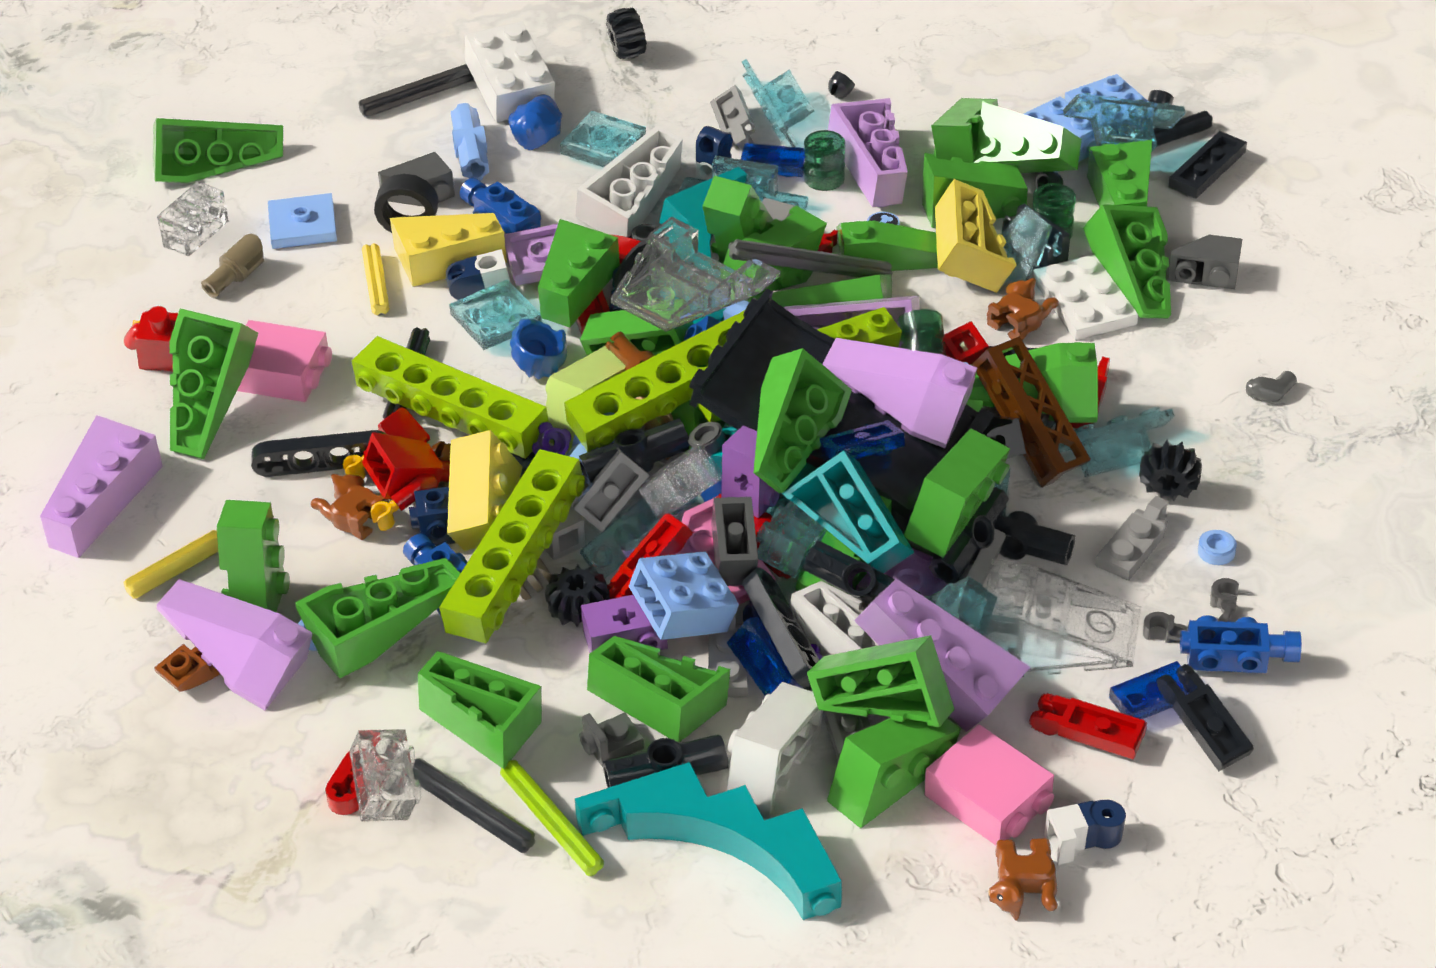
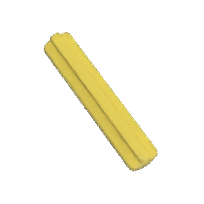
M375 243L372 245L365 244L362 248L371 310L375 315L380 313L386 314L390 308L380 248Z
M211 530L125 579L123 583L126 592L133 599H137L218 553L217 531Z

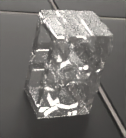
M197 181L157 216L163 247L190 256L227 224L229 218L224 191Z
M700 442L648 477L640 486L639 492L660 520L665 513L671 514L720 481L722 472Z
M406 729L358 730L349 752L361 821L408 820L415 805L420 803L421 785L419 780H414L412 768L415 763V751L413 745H408ZM385 790L391 791L395 795H391L387 793Z

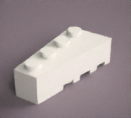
M656 125L577 188L576 218L600 232L629 237L633 228L645 221L680 169L683 138L660 125Z

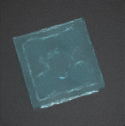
M591 111L560 143V152L563 155L604 168L646 134V127Z
M508 279L449 304L451 316L483 350L511 339L512 332L519 326L521 319L529 318L542 322L540 312Z

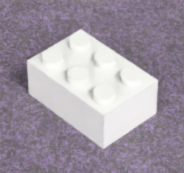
M523 21L465 34V62L496 123L508 120L509 115L515 112L518 105L527 104L538 95L545 94L554 100L555 81Z

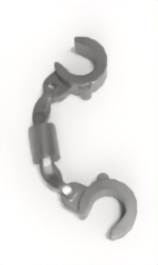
M1230 578L1218 579L1211 587L1210 606L1221 609L1223 614L1219 617L1218 621L1229 622L1230 616L1236 610L1237 596L1221 594H1238L1239 583ZM1152 612L1144 619L1143 636L1148 640L1150 628L1160 626L1166 629V643L1171 639L1180 641V633L1184 629L1175 626L1174 615H1168L1164 612Z

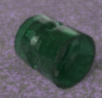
M820 130L810 133L805 138L804 180L810 188L829 191L839 188L844 183L846 142L842 135L834 131Z
M1049 183L1038 187L1033 193V209L1069 233L1071 239L1073 236V213L1075 212L1076 194L1068 186L1057 183Z
M920 309L899 316L897 324L902 330L900 342L903 343L900 348L947 356L946 344L942 340L945 334L941 313L930 309Z

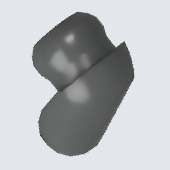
M1283 371L1276 379L1256 377L1247 382L1246 393L1251 398L1276 402L1297 383V378L1291 371Z

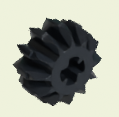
M633 7L621 8L607 14V33L616 56L619 59H632L645 53L647 41L643 24L637 11Z
M1166 440L1163 446L1153 443L1149 451H1144L1140 462L1139 477L1140 482L1145 484L1146 493L1157 492L1158 497L1170 496L1175 501L1178 495L1188 498L1192 490H1197L1201 480L1202 463L1201 459L1196 457L1195 448L1184 449L1183 442L1172 445Z
M577 564L575 569L569 570L562 567L560 574H551L549 584L546 585L545 599L548 602V610L551 613V617L558 618L562 625L574 622L575 626L578 627L580 622H582L581 605L609 600L610 592L607 589L604 574H596L593 566L583 570Z

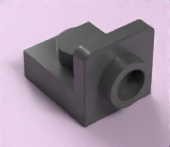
M625 712L599 724L596 723L590 713L582 716L583 732L579 733L581 744L588 755L594 754L602 767V761L628 756L644 749L643 736Z

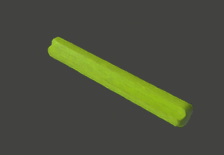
M508 761L507 766L504 769H500V775L585 874L587 876L596 875L604 867V860L518 761Z

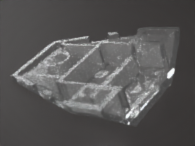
M670 217L649 234L646 239L645 248L636 255L634 266L630 272H626L611 297V303L667 332L759 294L780 277V271L757 259H750L740 268L734 270L698 252V229L674 217Z
M992 559L978 633L1029 665L1030 669L1027 672L1047 670L1048 675L1061 674V668L1083 666L1084 671L1133 667L1142 606L1034 564Z

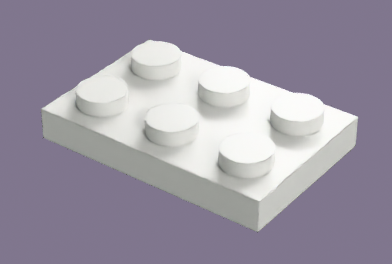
M1095 255L1034 269L1033 278L1036 279L1037 287L1046 299L1051 297L1058 299L1059 305L1053 310L1075 341L1137 325L1138 313Z

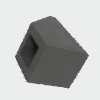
M1209 234L1172 250L1168 281L1235 290L1243 239Z

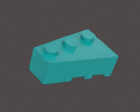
M844 450L782 493L855 554L882 573L887 572L914 553L861 464Z

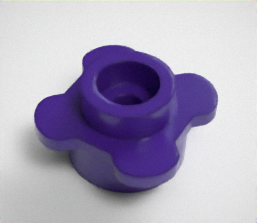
M550 422L541 423L538 427L539 436L537 442L532 445L533 453L536 455L538 450L541 449L565 455L571 441L569 430L554 428ZM550 439L554 440L553 446L549 444Z

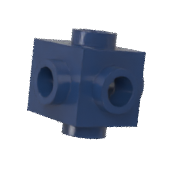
M449 486L414 491L416 506L409 507L412 529L419 528L420 533L425 534L435 546H439L444 542L447 544L456 543L447 534Z

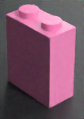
M249 320L246 326L259 334L249 367L237 391L306 402L312 389L317 388L322 371L330 365L332 359V349L328 347L326 332Z
M978 724L926 768L925 796L996 845L998 840H1009L1011 837H1018L1037 814L1041 815L1049 809L1054 800V794L1052 793L1054 774Z

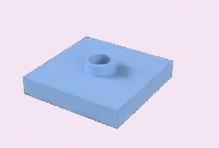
M332 193L268 201L272 249L337 241Z

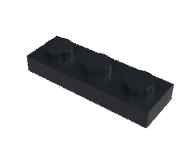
M1219 131L1169 177L1168 187L1197 199L1246 153L1247 142Z

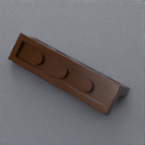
M1020 336L987 349L972 364V366L977 367L976 374L1000 416L1019 418L1026 454H1023L1042 488L1054 483L1064 473L1083 466L1091 460ZM1013 349L1021 362L1020 367L1017 368L1010 365L1003 353ZM1024 381L1035 386L1038 391L1037 399L1026 394L1023 389ZM1042 412L1053 417L1056 423L1055 430L1044 426L1040 419ZM1062 443L1069 446L1076 459L1065 462L1058 450L1059 444Z

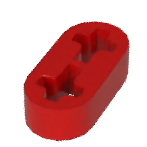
M364 745L357 746L349 750L325 788L328 807L332 812L338 815H349L362 807L382 773L380 756L375 748ZM350 787H351V793H352V794L347 793L348 790L350 789Z

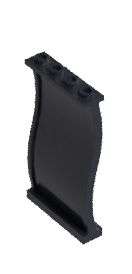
M766 289L758 300L753 298L749 302L743 314L745 318L741 323L737 321L733 323L726 335V343L723 347L717 345L708 359L709 365L705 370L698 369L689 385V388L693 389L689 405L696 408L698 404H701L737 430L743 425L755 431L758 429L761 387L772 357L803 348L823 364L835 341L834 338L813 328L772 299L773 291ZM851 391L842 420L835 428L827 432L823 438L824 443L819 449L812 451L806 459V463L819 468L844 450L861 464L878 494L892 500V509L909 521L925 477L970 429L985 435L995 414L984 408L977 412L966 404L946 448L910 435L901 428L902 423L890 414L886 413L883 415L875 409V403L863 394H855Z

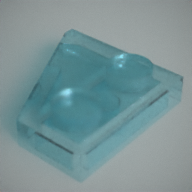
M1027 205L1001 233L1007 242L1003 247L1008 258H1014L1017 265L1008 277L1012 282L1029 280L1033 266H1039L1043 255V247L1048 242L1052 227Z

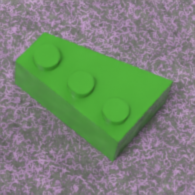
M961 98L931 125L935 144V158L951 160L952 157L962 158L963 162L974 163L982 102L998 106V100Z
M796 205L789 209L790 216L780 221L776 218L769 222L770 229L762 234L755 231L743 240L818 251L827 223ZM728 249L718 279L750 298L763 294L766 289L776 291L805 283L811 277L813 271L733 260L729 256L730 250Z
M559 220L538 285L541 318L569 328L575 323L612 279L613 271L620 266L618 237L569 221Z
M684 302L590 314L580 342L588 356L606 346L608 341L615 343L610 338L621 331L640 351L649 350L656 356L683 342L687 329L694 323Z
M970 429L925 477L904 534L905 538L944 558L979 506L989 498L995 483L1000 485L1005 479L1010 465L1005 463L1010 448Z
M931 635L824 656L807 672L819 710L865 717L869 714L891 717V720L903 722L905 719L927 722L928 726L940 727L955 710Z
M437 651L418 672L419 710L503 769L542 722V686L440 651Z
M889 718L847 736L843 744L827 802L859 828L864 827L925 780L926 768L957 743L961 728L948 718L940 727L928 726L927 722L905 719L903 722Z

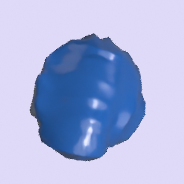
M542 94L534 97L527 104L518 105L515 112L509 115L508 122L518 144L524 149L534 150L560 134L562 113L550 96Z
M528 318L521 319L519 326L512 332L510 340L511 356L520 370L525 372L529 378L535 377L539 380L543 377H550L559 371V368L567 358L566 333L564 330L556 331L548 324Z

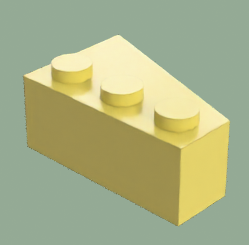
M954 179L935 206L938 270L948 276L960 278L997 293L1017 266L1014 258H1008L1003 247L1007 242L1003 235H997L993 226L996 218L983 190Z
M494 213L390 218L394 249L412 287L446 279V270L452 263L502 249L505 263H507L504 231Z
M491 430L451 440L447 534L464 551L478 547L518 484L523 468L508 451L506 444L501 442Z

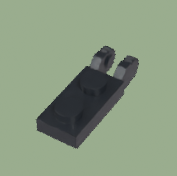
M1189 664L1178 667L1176 671L1178 680H1180L1187 693H1189L1187 695L1184 694L1169 674H1165L1157 679V686L1161 694H1163L1167 703L1173 705L1174 711L1218 772L1252 753L1254 750L1253 744L1209 684L1205 685L1197 672Z

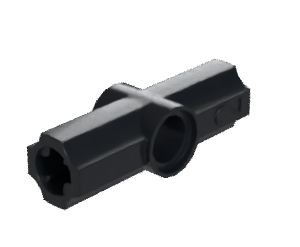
M680 419L646 431L642 429L625 430L615 437L614 443L579 455L581 471L585 476V482L589 486L619 449L645 471L649 472L653 469L655 462L689 450V436Z
M994 486L989 498L982 502L944 558L937 554L933 556L929 570L935 578L943 580L946 584L957 583L977 551L988 548L993 543L994 525L1006 509V503L1009 500L1003 489Z
M1014 511L1008 517L1001 515L994 525L995 529L1006 535L999 552L1005 558L1020 560L1025 555H1030L1062 565H1068L1071 559L1076 535L1040 526L1029 513Z
M819 540L811 547L802 568L804 571L868 604L895 580L872 568L867 563L860 562ZM860 572H868L871 577L870 585L861 591L854 590L852 581L855 575Z
M718 734L683 743L670 738H660L653 741L645 752L602 761L606 786L609 788L690 762L696 776L727 769L728 757L723 738Z

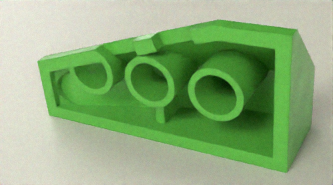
M156 118L153 124L155 182L190 183L283 157V125Z
M879 221L845 222L836 226L840 255L887 261L892 265L891 271L938 268L936 232Z
M879 274L777 291L772 293V299L782 307L892 298L891 274ZM761 295L750 298L748 297V302H750L753 298L758 300L761 297Z
M179 309L170 339V354L173 355V374H170V386L173 387V406L170 408V451L200 459L205 458L249 367L258 332L239 322Z
M1056 343L1028 350L1069 422L1097 423L1098 366L1095 343ZM1016 354L1005 356L1010 365L1017 368L1020 367L1021 362ZM976 374L969 399L983 401V406L995 407ZM1024 381L1023 389L1026 394L1037 399L1038 391L1035 386ZM1049 415V420L1054 421L1053 417Z

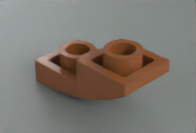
M182 644L154 667L155 672L179 692L197 687L220 675L213 665L208 666L201 658L202 653L196 646L191 650L185 644Z

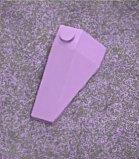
M841 338L835 339L822 364L851 388L852 392L855 394L861 393L875 403V409L883 415L888 413L902 423L901 428L907 433L943 448H946L971 395L977 367L941 354Z
M180 579L157 603V610L185 640H190L202 653L201 658L208 666L213 665L224 677V683L228 688L264 711L307 659L313 633L280 613Z

